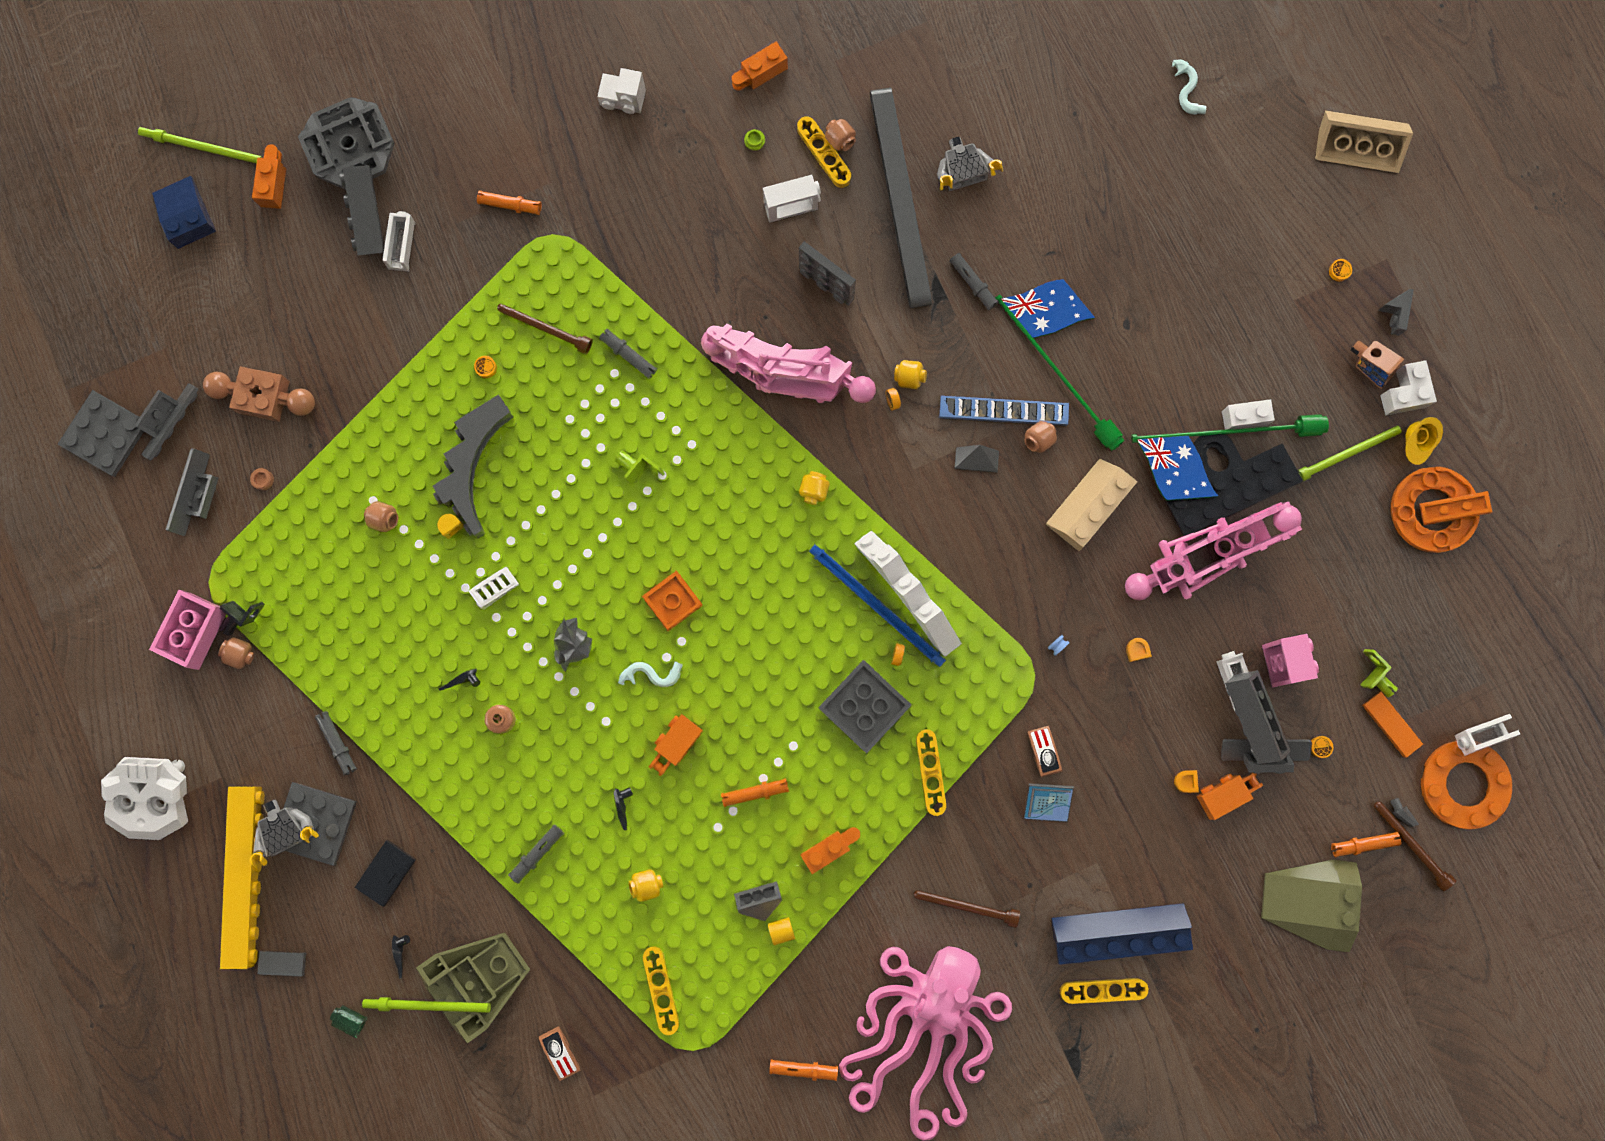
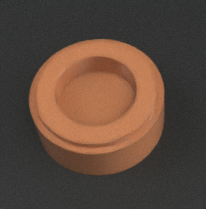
M259 468L252 472L250 482L258 490H267L272 486L274 477L270 471Z

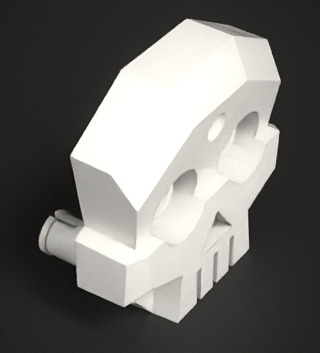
M124 757L101 780L102 797L106 801L105 823L130 839L160 840L183 827L188 822L183 797L187 794L186 776L181 773L185 769L184 762L174 760L171 763L169 759Z

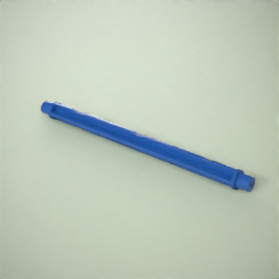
M815 544L809 550L815 557V560L823 564L930 659V662H934L940 667L946 661L939 651L937 652L824 552V549L821 550Z

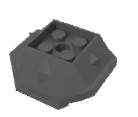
M353 97L311 114L304 130L298 136L314 175L345 190L346 186H342L340 180V173H343V168L370 165L373 179L386 173L395 144L378 105ZM349 143H354L350 148H346Z

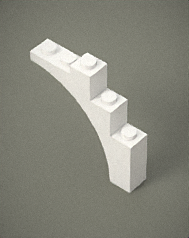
M872 531L855 543L857 549L887 581L917 620L933 646L944 657L962 644L943 611L930 599L921 582L909 572L900 555L889 544L886 545Z

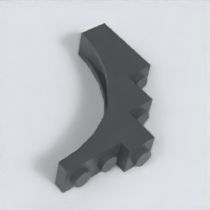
M499 394L454 422L458 427L455 432L463 442L444 453L447 459L444 463L452 474L433 485L436 491L433 495L440 505L443 503L448 508L452 506L458 518L462 516L466 523L463 526L470 536L473 534L478 539L485 535V532L478 520L474 505L473 483L475 469L488 441L501 426L513 418V415Z

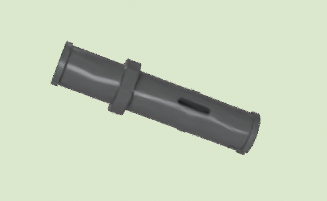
M960 253L954 255L949 262L973 290L972 294L975 297L978 296L987 310L994 308L999 301L988 290V285L980 280Z
M609 329L604 330L605 334L602 333L599 340L613 349L615 355L619 354L648 379L652 378L651 375L656 373L657 368L630 348L624 339H619Z
M328 711L322 712L324 719L318 714L315 716V720L333 752V758L337 760L341 767L343 775H349L348 768L353 773L357 770V767L349 755L348 747H345Z
M554 824L529 853L521 857L519 864L508 876L519 884L531 869L534 870L537 867V862L565 833Z

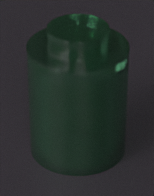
M342 1005L340 1008H335L330 1016V1020L332 1021L331 1026L357 1038L366 1024L367 1017Z

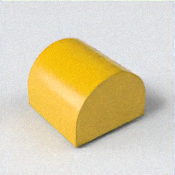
M453 514L441 516L437 523L438 530L447 539H450L464 528L462 521Z
M789 917L768 923L774 946L795 939Z

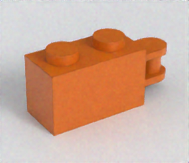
M777 41L741 62V70L732 75V87L735 90L740 91L749 85L754 90L788 69V58Z
M273 144L266 146L264 158L257 157L252 199L260 207L281 209L286 168L281 163L282 153Z
M682 714L680 717L676 715L668 725L670 730L666 735L662 733L654 743L657 745L654 750L659 754L649 765V768H654L658 771L660 777L671 764L678 766L704 732ZM662 756L668 760L665 766L659 762Z
M1252 772L1241 778L1240 775L1232 776L1230 773L1220 778L1221 783L1216 786L1210 784L1200 790L1202 793L1196 797L1209 820H1216L1252 800L1251 793L1263 786L1262 782H1258L1257 774ZM1248 781L1251 787L1247 788L1244 782Z
M851 827L840 834L837 830L801 853L800 856L811 874H814L850 851L848 846L860 838V831L855 827Z

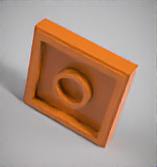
M677 570L642 596L668 632L703 606Z

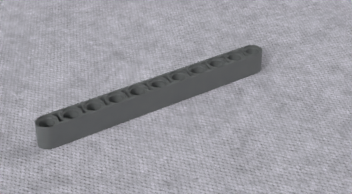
M889 87L870 90L871 106L909 307L916 308L932 305L892 89Z

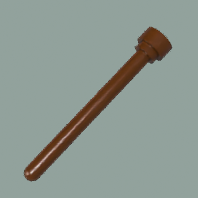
M504 304L497 306L499 312L573 344L578 352L586 355L591 349L593 339L585 335L583 337H576Z
M1378 801L1374 804L1375 809L1399 833L1404 842L1434 874L1437 881L1436 885L1442 891L1451 888L1457 881L1453 875L1439 868L1382 802Z
M920 890L914 892V897L919 900L1004 920V923H1007L1009 927L1017 928L1020 910L1011 908V910H1006L1005 912Z

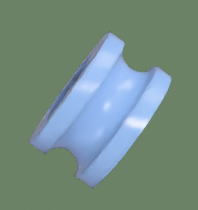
M1063 635L1059 636L1048 647L1049 650L1052 649L1054 651L1053 654L1055 656L1069 644V641L1063 640Z

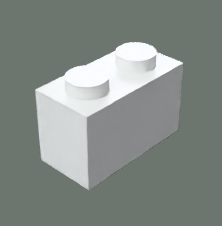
M1271 399L1228 405L1222 411L1225 430L1265 427L1275 421Z

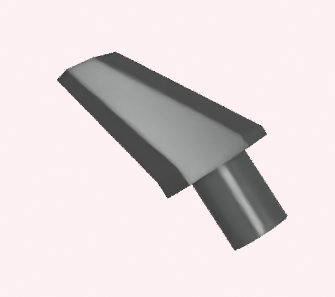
M1399 798L1390 800L1395 810L1392 812L1394 816L1410 827L1419 825L1408 807L1402 806Z

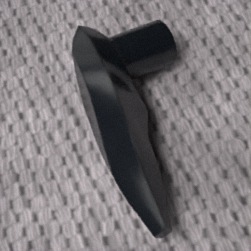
M470 669L461 673L449 683L438 688L439 691L468 681L473 687L479 686L480 680L476 676L477 669Z
M630 787L622 791L615 788L614 791L616 811L623 830H627L626 806L623 800L633 796Z
M393 935L392 952L398 969L399 979L403 975V946L410 943L408 935L400 938Z

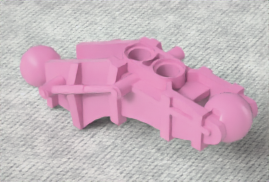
M728 324L724 327H709L701 339L703 350L711 356L713 362L728 368L733 374L738 371L739 374L754 382L757 390H762L765 393L768 392L770 394L772 392L791 395L801 399L803 397L816 399L818 403H823L824 401L831 402L844 387L849 389L851 398L859 403L869 402L876 393L875 384L869 377L859 376L854 378L850 376L852 362L848 361L845 363L831 355V349L827 346L818 349L798 350L792 349V346L786 343L783 347H778L755 338L754 333L751 331L744 333L732 330V326Z
M1289 501L1283 504L1280 502L1230 525L1222 517L1216 521L1217 525L1191 533L1168 543L1166 540L1160 541L1158 545L1164 557L1150 565L1153 574L1147 576L1142 573H1135L1129 576L1125 582L1126 593L1134 600H1144L1150 596L1153 587L1160 585L1164 594L1178 586L1184 599H1189L1192 596V592L1236 566L1241 569L1246 567L1247 564L1243 557L1259 550L1263 551L1277 542L1285 541L1291 538V536L1296 535V532L1302 530L1300 526L1302 521L1301 513L1297 508L1291 506ZM1272 514L1274 526L1282 532L1273 537L1270 536L1263 521V518ZM1209 532L1208 537L1199 540L1189 546L1187 543H1185L1188 540L1194 539L1197 536ZM1241 532L1250 533L1251 541H1242L1240 537ZM1217 540L1214 545L1215 552L1224 558L1194 572L1186 554ZM1223 540L1228 541L1231 544V550L1224 551L1220 546V542ZM1175 546L1174 553L1171 552L1170 547ZM1175 564H1180L1184 568L1183 574L1180 575L1174 571ZM1220 567L1223 568L1221 571L1202 580V576Z

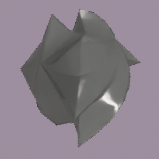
M564 618L555 633L554 657L565 672L570 663L588 658L592 648V638L587 637V632L578 628L577 618L566 621Z

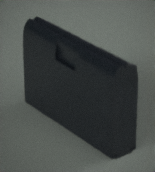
M386 840L355 888L379 905L385 907L416 859L391 841Z

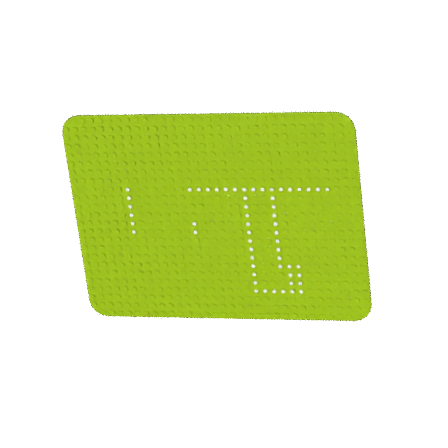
M554 234L538 237L525 245L220 553L212 565L209 578L211 598L218 606L235 601L247 612L250 606L263 602L265 605L254 622L241 627L238 625L236 628L323 712L328 711L331 720L660 1039L674 1048L689 1051L710 1047L724 1037L928 813L925 806L916 745L917 734L926 729L933 731L936 735L944 792L946 793L1022 710L1033 693L1035 672L1031 658L1012 636L589 250L570 237ZM504 304L576 337H583L585 335L593 339L591 349L586 355L578 352L573 344L505 315L497 310V306ZM609 329L619 339H624L630 348L656 367L657 371L654 375H651L652 378L648 379L619 354L615 355L613 349L599 340L602 333L605 334L604 330ZM481 356L491 357L497 365L496 373L490 378H482L475 372L474 363ZM499 394L513 415V418L501 426L488 441L480 455L473 483L474 505L485 535L478 539L473 534L470 536L465 528H462L450 539H447L438 530V520L445 514H453L457 518L458 516L453 511L452 506L448 508L443 503L441 505L438 503L433 495L436 492L433 485L452 474L444 463L447 460L444 453L463 442L455 432L458 427L454 422ZM622 450L635 460L643 454L658 465L665 475L662 476L647 465L636 480L630 484L624 478L628 470L619 463H616L615 458L617 455L621 457L619 452ZM811 471L826 475V479L830 483L826 499L823 502H817L816 505L805 503V498L799 494L803 476ZM373 502L386 503L396 509L398 523L390 531L380 532L366 525L364 512ZM462 516L458 518L463 524L466 523ZM870 531L874 532L886 545L889 544L900 555L909 572L921 582L930 599L943 611L962 644L945 657L940 653L946 660L940 667L934 662H930V659L823 564L815 560V557L809 550L815 544L821 550L824 549L825 553L938 652L899 596L855 546V543ZM504 567H507L519 585L486 609H481L469 593V590ZM677 570L703 606L668 632L642 596ZM505 575L501 576L504 583L508 586L510 582ZM497 580L493 582L499 591L503 589ZM490 585L486 587L491 595L495 594ZM483 591L479 592L483 600H486L487 597ZM564 618L565 621L577 618L578 628L587 632V637L592 638V648L588 658L570 663L565 672L554 657L555 633ZM896 643L905 646L903 659L899 666L891 664ZM863 660L911 704L910 708L867 754L818 709ZM636 662L649 664L658 677L662 679L669 675L674 662L683 664L679 680L669 687L656 686L650 681L647 674L642 671H637L634 674L635 685L630 680H626L624 682L625 685L618 683L621 673ZM470 669H477L476 676L480 680L479 686L473 687L468 681L439 691L438 688L449 683L461 673ZM495 705H505L511 708L516 717L512 730L504 734L490 731L485 725L484 720L489 708ZM682 714L704 732L678 766L671 764L660 777L658 771L654 768H649V765L659 754L654 750L657 746L654 743L662 733L666 735L670 730L668 725L676 715L680 717ZM924 733V736L920 738V742H924L926 749H921L922 754L928 751L935 752L934 747L929 749V742L932 741V737H928L927 733ZM927 755L924 757L923 764L925 767L932 768L935 766L936 760L933 756ZM662 756L659 762L665 766L668 760ZM930 777L926 785L930 790H936L939 786V781L935 777ZM784 778L787 779L788 793L770 796V799H765L764 797L727 807L723 806L721 793L761 785L764 781L769 783ZM630 787L633 796L623 800L626 806L625 813L627 819V830H623L616 811L614 791L615 788L622 791ZM941 792L935 794L928 793V798L933 797L934 801L933 804H930V809L937 803L936 796H941ZM554 824L557 825L565 834L537 862V867L534 870L531 869L519 884L514 882L508 874L519 864L521 857L527 855ZM851 827H855L860 831V838L848 846L850 851L814 874H811L800 856L801 853L837 830L840 834ZM651 869L656 875L661 876L663 888H660V894L657 898L640 902L636 898H632L628 881L631 880L634 873ZM777 881L782 901L766 921L738 913L735 893ZM789 917L795 939L774 946L768 923ZM651 946L659 947L664 953L679 1017L678 1030L672 1035L663 1034L658 1027L643 962V954ZM650 951L651 953L647 958L652 960L654 965L653 968L649 967L650 972L657 968L663 969L662 964L657 966L656 963L659 954ZM655 973L652 981L655 985L659 986L665 982V977L662 973ZM661 995L658 997L657 1003L660 1007L666 1008L670 1005V999L666 995ZM671 1009L664 1013L660 1012V1016L664 1014L666 1016V1022L663 1026L672 1030L675 1022L670 1021L668 1014L673 1013V1010Z

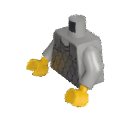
M955 137L949 140L951 150L946 151L944 158L940 161L937 177L940 182V190H943L944 186H948L949 191L985 181L988 178L989 170L991 176H995V170L1003 172V166L1000 160H993L981 149L976 148L974 144L971 143L963 146L961 137Z
M276 799L265 803L263 806L268 817L258 821L254 851L249 858V862L255 869L259 861L265 866L267 865V860L264 858L265 855L266 857L275 856L303 841L309 844V838L312 836L317 838L319 834L314 831L310 816L292 807L280 810Z

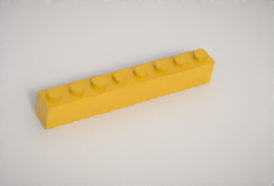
M228 787L220 969H248L255 967V963L258 960V951L255 949L256 940L259 937V928L256 926V922L260 914V905L257 904V898L261 891L258 874L261 871L262 864L259 861L255 869L250 864L249 858L254 851L258 821L264 819L261 813V805L265 799L262 787Z

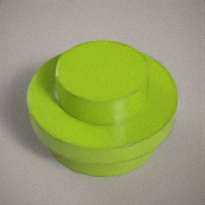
M756 129L747 132L744 137L746 147L753 151L760 150L765 144L764 134Z

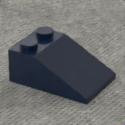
M192 176L152 193L164 233L168 241L177 249L216 232Z

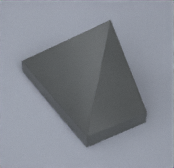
M983 445L956 447L954 469L997 473L999 451Z
M777 881L734 894L738 913L762 921H766L782 901Z

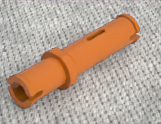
M480 190L478 192L480 195H477V204L515 210L516 213L527 212L540 215L542 209V202L526 200L522 196L515 198Z
M784 778L769 783L764 781L761 785L721 793V797L723 798V806L727 807L764 797L765 799H770V796L788 793L789 788L787 779Z
M1398 832L1362 839L1352 838L1350 841L1332 843L1331 850H1336V852H1332L1334 857L1350 854L1355 856L1361 854V852L1400 846L1401 839H1396V837H1400Z
M771 1059L769 1074L812 1078V1081L817 1079L837 1081L838 1066L818 1065V1062L807 1064Z

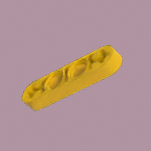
M802 117L797 123L799 136L833 184L839 188L847 187L851 181L850 170L833 146L826 140L824 133L811 117ZM803 124L806 126L811 125L810 131L813 134L811 137L807 129L802 130ZM814 140H822L824 146L820 149L815 148L812 145ZM827 156H833L836 162L833 165H827L824 159ZM837 168L842 176L846 175L844 181L842 179L838 180Z
M925 729L916 736L925 806L929 814L939 816L946 810V799L938 745L933 731ZM924 733H927L928 737H932V741L929 742V749L934 747L935 752L921 753V749H926L925 743L920 742V738L924 736ZM927 755L933 756L936 760L935 766L932 768H927L923 764V759ZM930 777H935L939 781V786L936 790H930L926 785ZM941 792V796L936 797L937 802L942 803V807L938 809L939 812H935L934 809H930V804H933L934 801L933 797L928 798V793L935 794Z
M651 946L644 952L643 962L660 1031L665 1035H672L678 1030L679 1017L664 953L659 947ZM650 951L659 954L656 963L657 966L662 964L663 969L657 968L650 972L649 967H654L653 961L647 958L651 953ZM655 973H662L664 975L665 982L662 985L658 986L653 983L652 977ZM661 995H666L670 999V1005L666 1008L660 1007L657 1003L658 997ZM672 1009L673 1013L668 1015L670 1021H674L675 1024L672 1026V1030H669L668 1027L663 1026L666 1022L665 1014L660 1016V1012L664 1013Z
M1139 978L1066 982L1061 986L1059 993L1065 1002L1078 1004L1141 1000L1147 996L1149 988L1146 982ZM1124 983H1127L1128 988H1134L1136 983H1138L1139 986L1143 987V990L1139 991V995L1134 991H1127L1128 996H1125L1126 988ZM1112 984H1118L1121 987V993L1116 997L1111 996L1109 993V988ZM1091 985H1096L1099 989L1098 995L1094 998H1090L1087 995V989ZM1079 986H1082L1083 999H1080V994H1073L1072 999L1065 995V991H1068L1069 987L1074 991H1081Z

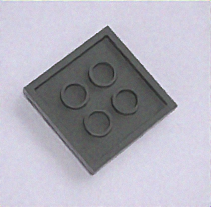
M804 241L799 247L800 273L808 279L812 278L815 280L817 286L823 291L828 290L831 292L836 301L849 306L854 300L856 280Z
M92 390L58 445L115 477L144 431L134 426L140 418L139 416Z
M863 660L818 709L867 754L910 708L911 704Z
M292 782L284 808L292 807L310 816L314 831L319 836L317 838L313 836L309 838V844L303 841L285 851L335 866L357 801Z

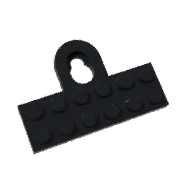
M1227 435L1199 436L1193 445L1200 455L1208 480L1218 497L1164 501L1184 537L1217 523L1216 521L1222 517L1226 519L1302 483L1303 480L1283 443L1243 461L1233 441ZM1209 448L1217 449L1219 453L1227 458L1228 467L1226 470L1218 472L1210 468L1207 463L1208 457L1206 454Z

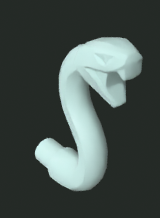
M1174 60L1172 67L1175 66L1178 70L1175 77L1182 73H1186L1189 76L1188 84L1179 94V102L1182 109L1189 114H1205L1206 106L1191 103L1187 99L1188 94L1197 85V72L1188 62Z
M636 662L621 673L618 683L625 685L624 682L630 680L635 685L634 674L637 671H642L647 674L650 681L656 686L669 687L679 680L683 664L674 662L669 675L662 679L658 677L649 664Z

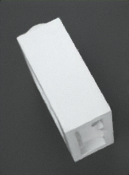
M809 175L764 187L763 201L769 223L818 210V202L821 201L819 195L821 190L818 181L814 182L813 176Z

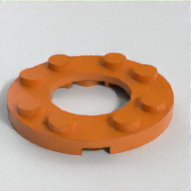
M1444 467L1422 468L1406 476L1396 487L1391 499V517L1399 535L1411 546L1430 553L1447 552L1467 542L1474 534L1480 516L1453 520L1446 529L1435 531L1429 530L1419 523L1414 509L1417 497L1426 490H1439L1447 494L1449 498L1476 493L1467 479L1459 473Z
M1457 741L1449 742L1437 748L1424 764L1425 769L1421 778V791L1424 801L1430 811L1439 820L1448 825L1461 829H1478L1488 826L1502 816L1510 803L1512 796L1510 771L1502 757L1490 747L1464 756L1462 750L1457 745ZM1472 763L1478 766L1486 775L1488 781L1486 796L1477 805L1462 806L1455 802L1448 793L1446 787L1447 776L1450 770L1458 764Z

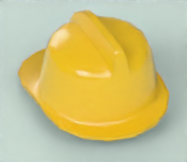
M1428 417L1422 421L1414 422L1408 427L1405 434V451L1408 460L1412 464L1420 465L1424 463L1439 444L1443 436L1441 421L1434 417Z

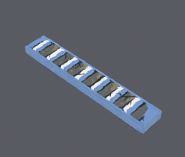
M956 396L940 397L939 418L1028 424L1045 421L1052 425H1068L1069 403Z

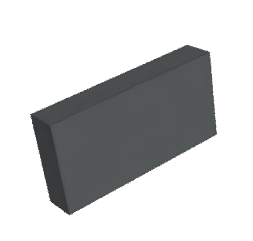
M259 951L257 974L304 976L306 953Z

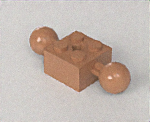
M240 367L236 383L231 382L230 378L222 372H212L203 381L205 393L213 399H222L229 394L232 395L229 408L238 414L280 422L284 405L288 407L291 413L297 416L309 414L315 406L314 396L306 389L298 388L287 393L290 381L280 374Z

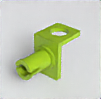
M622 450L619 452L621 457L617 455L615 458L616 463H619L628 470L624 478L630 484L636 480L647 465L662 476L665 475L658 465L643 454L635 460Z
M1365 649L1363 653L1377 667L1360 684L1361 687L1372 689L1376 685L1387 698L1394 695L1392 690L1394 692L1398 690L1385 676L1392 667L1375 650Z

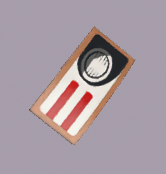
M1049 726L1028 731L1027 735L1034 752V759L1040 776L1045 777L1062 772Z
M559 1026L539 1036V1041L559 1081L580 1071V1066Z

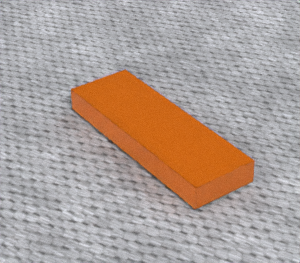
M1488 491L1419 504L1423 526L1492 513Z
M1378 692L1362 705L1404 758H1407L1423 745L1382 692Z

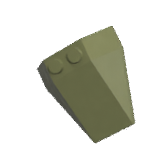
M1332 859L1265 873L1261 918L1324 949L1350 952L1359 932L1362 883L1357 863Z
M502 933L437 953L416 967V970L434 1001L491 1004L489 1013L442 1011L451 1026L468 1044L487 1030L527 975L530 968L506 933Z

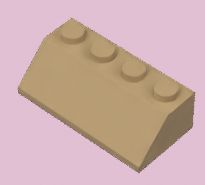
M1325 110L1319 129L1315 159L1399 173L1413 132L1407 123Z
M1099 459L1047 521L1046 525L1076 550L1080 551L1130 492L1137 481L1120 467Z

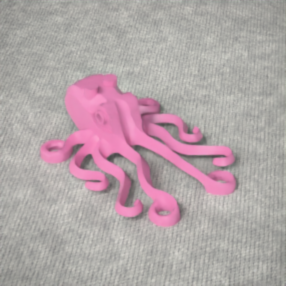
M947 946L936 953L926 974H922L909 966L908 956L904 950L899 947L887 948L880 957L881 968L889 976H907L911 978L913 986H884L869 995L866 1003V1012L871 1020L872 1027L867 1030L863 1027L864 1018L862 1016L857 1020V1030L865 1037L873 1036L878 1032L879 1020L875 1009L877 1001L888 996H901L902 999L888 1014L881 1041L876 1046L843 1058L839 1064V1072L841 1077L848 1081L860 1079L862 1077L861 1069L856 1070L854 1073H849L846 1066L885 1052L893 1043L899 1018L903 1015L911 1017L913 1021L912 1027L903 1048L877 1068L873 1075L872 1084L860 1082L851 1089L849 1101L852 1108L861 1113L868 1112L878 1102L885 1075L899 1067L912 1056L921 1035L929 1030L932 1036L929 1058L922 1076L912 1089L910 1098L911 1130L917 1138L927 1141L937 1135L939 1120L932 1111L927 1109L919 1110V1100L921 1093L937 1069L945 1036L952 1034L956 1039L955 1048L944 1064L943 1079L948 1092L960 1112V1117L952 1119L948 1108L942 1111V1117L949 1126L958 1127L966 1121L967 1109L954 1082L953 1073L967 1048L968 1026H971L980 1037L983 1049L979 1055L968 1060L963 1065L962 1073L967 1082L978 1083L983 1079L985 1075L984 1070H979L976 1076H971L969 1069L985 1063L993 1050L992 1038L988 1030L979 1019L969 1013L971 1007L981 1008L988 1019L1000 1022L1010 1017L1012 1003L1008 996L1001 992L990 993L985 999L972 995L979 980L981 969L978 959L969 952L957 947ZM892 955H896L901 959V965L897 969H891L887 964L889 957ZM994 1001H1001L1005 1006L1004 1010L999 1014H994L991 1011L990 1006ZM861 1091L868 1092L870 1101L864 1105L859 1104L856 1099L857 1093ZM924 1118L932 1123L931 1130L926 1132L920 1131L918 1128L919 1121Z

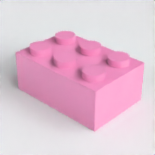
M178 590L149 650L186 668L199 670L226 613L216 604L192 593Z
M1307 634L1279 639L1262 645L1272 688L1318 678L1319 667L1313 659V643Z

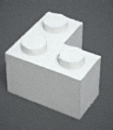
M621 68L619 76L603 73L597 96L600 106L608 110L620 109L628 114H634V112L641 113L646 92L642 72Z
M1427 361L1402 366L1396 372L1400 387L1389 389L1380 395L1385 416L1427 408L1437 402Z

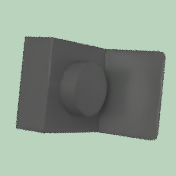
M1408 289L1378 310L1393 314L1390 319L1392 335L1400 336L1407 330L1414 289Z

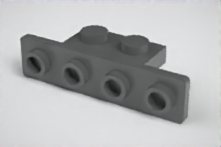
M188 383L177 401L160 390L156 392L134 425L153 436L142 452V456L151 461L160 454L161 446L173 434L175 424L183 419L186 413L185 409L189 403L191 404L195 401L198 391L197 387Z
M194 448L190 449L166 531L185 536L191 516L207 518L219 479L216 476L204 474L210 457L208 453Z
M1224 739L1222 741L1221 759L1223 761H1244L1248 772L1256 774L1263 772H1275L1278 774L1294 772L1293 761H1308L1310 759L1312 742L1309 739H1286L1291 752L1282 761L1258 765L1256 758L1252 755L1248 739Z

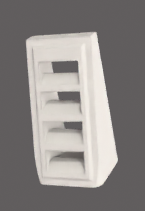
M504 567L470 589L469 593L479 607L484 610L518 586L519 583L509 569ZM505 575L510 582L508 586L504 583L501 576ZM496 580L499 582V584H500L501 587L503 588V589H501L500 591H499V589L496 587V585L493 583V582L496 581ZM490 585L495 594L491 595L486 587ZM483 591L487 599L483 600L479 592Z

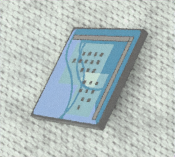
M1029 783L1024 819L1068 822L1074 786Z

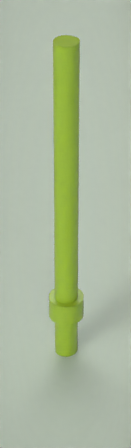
M143 127L138 129V135L152 138L160 143L169 142L256 164L257 157L262 158L259 155L168 134L160 129L151 130Z
M1397 425L1308 468L1305 466L1297 471L1303 481L1311 478V475L1402 432L1401 428Z
M389 997L364 999L362 1002L363 1008L378 1009L379 1011L399 1009L489 1013L491 1010L490 1003L392 1000Z

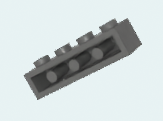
M371 166L343 168V173H340L341 185L346 186L347 195H344V203L346 208H350L351 216L347 217L349 229L354 231L355 238H351L353 251H357L358 255L383 253L384 242Z
M1259 671L1234 675L1225 683L1226 690L1234 704L1235 713L1241 721L1243 733L1251 746L1252 755L1256 758L1258 765L1282 761L1291 751Z

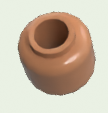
M845 119L832 120L826 126L825 138L836 151H847L855 144L856 132Z
M1045 421L1037 422L1027 429L1024 440L1026 446L1033 452L1042 453L1056 443V428L1051 423Z
M376 501L365 509V522L371 529L388 532L398 523V514L392 505Z
M232 637L229 640H224L219 649L218 656L221 657L222 663L236 669H242L246 664H251L255 653L252 652V645L250 643Z
M495 705L488 709L484 720L485 725L490 731L504 734L512 730L516 717L511 708L505 705Z

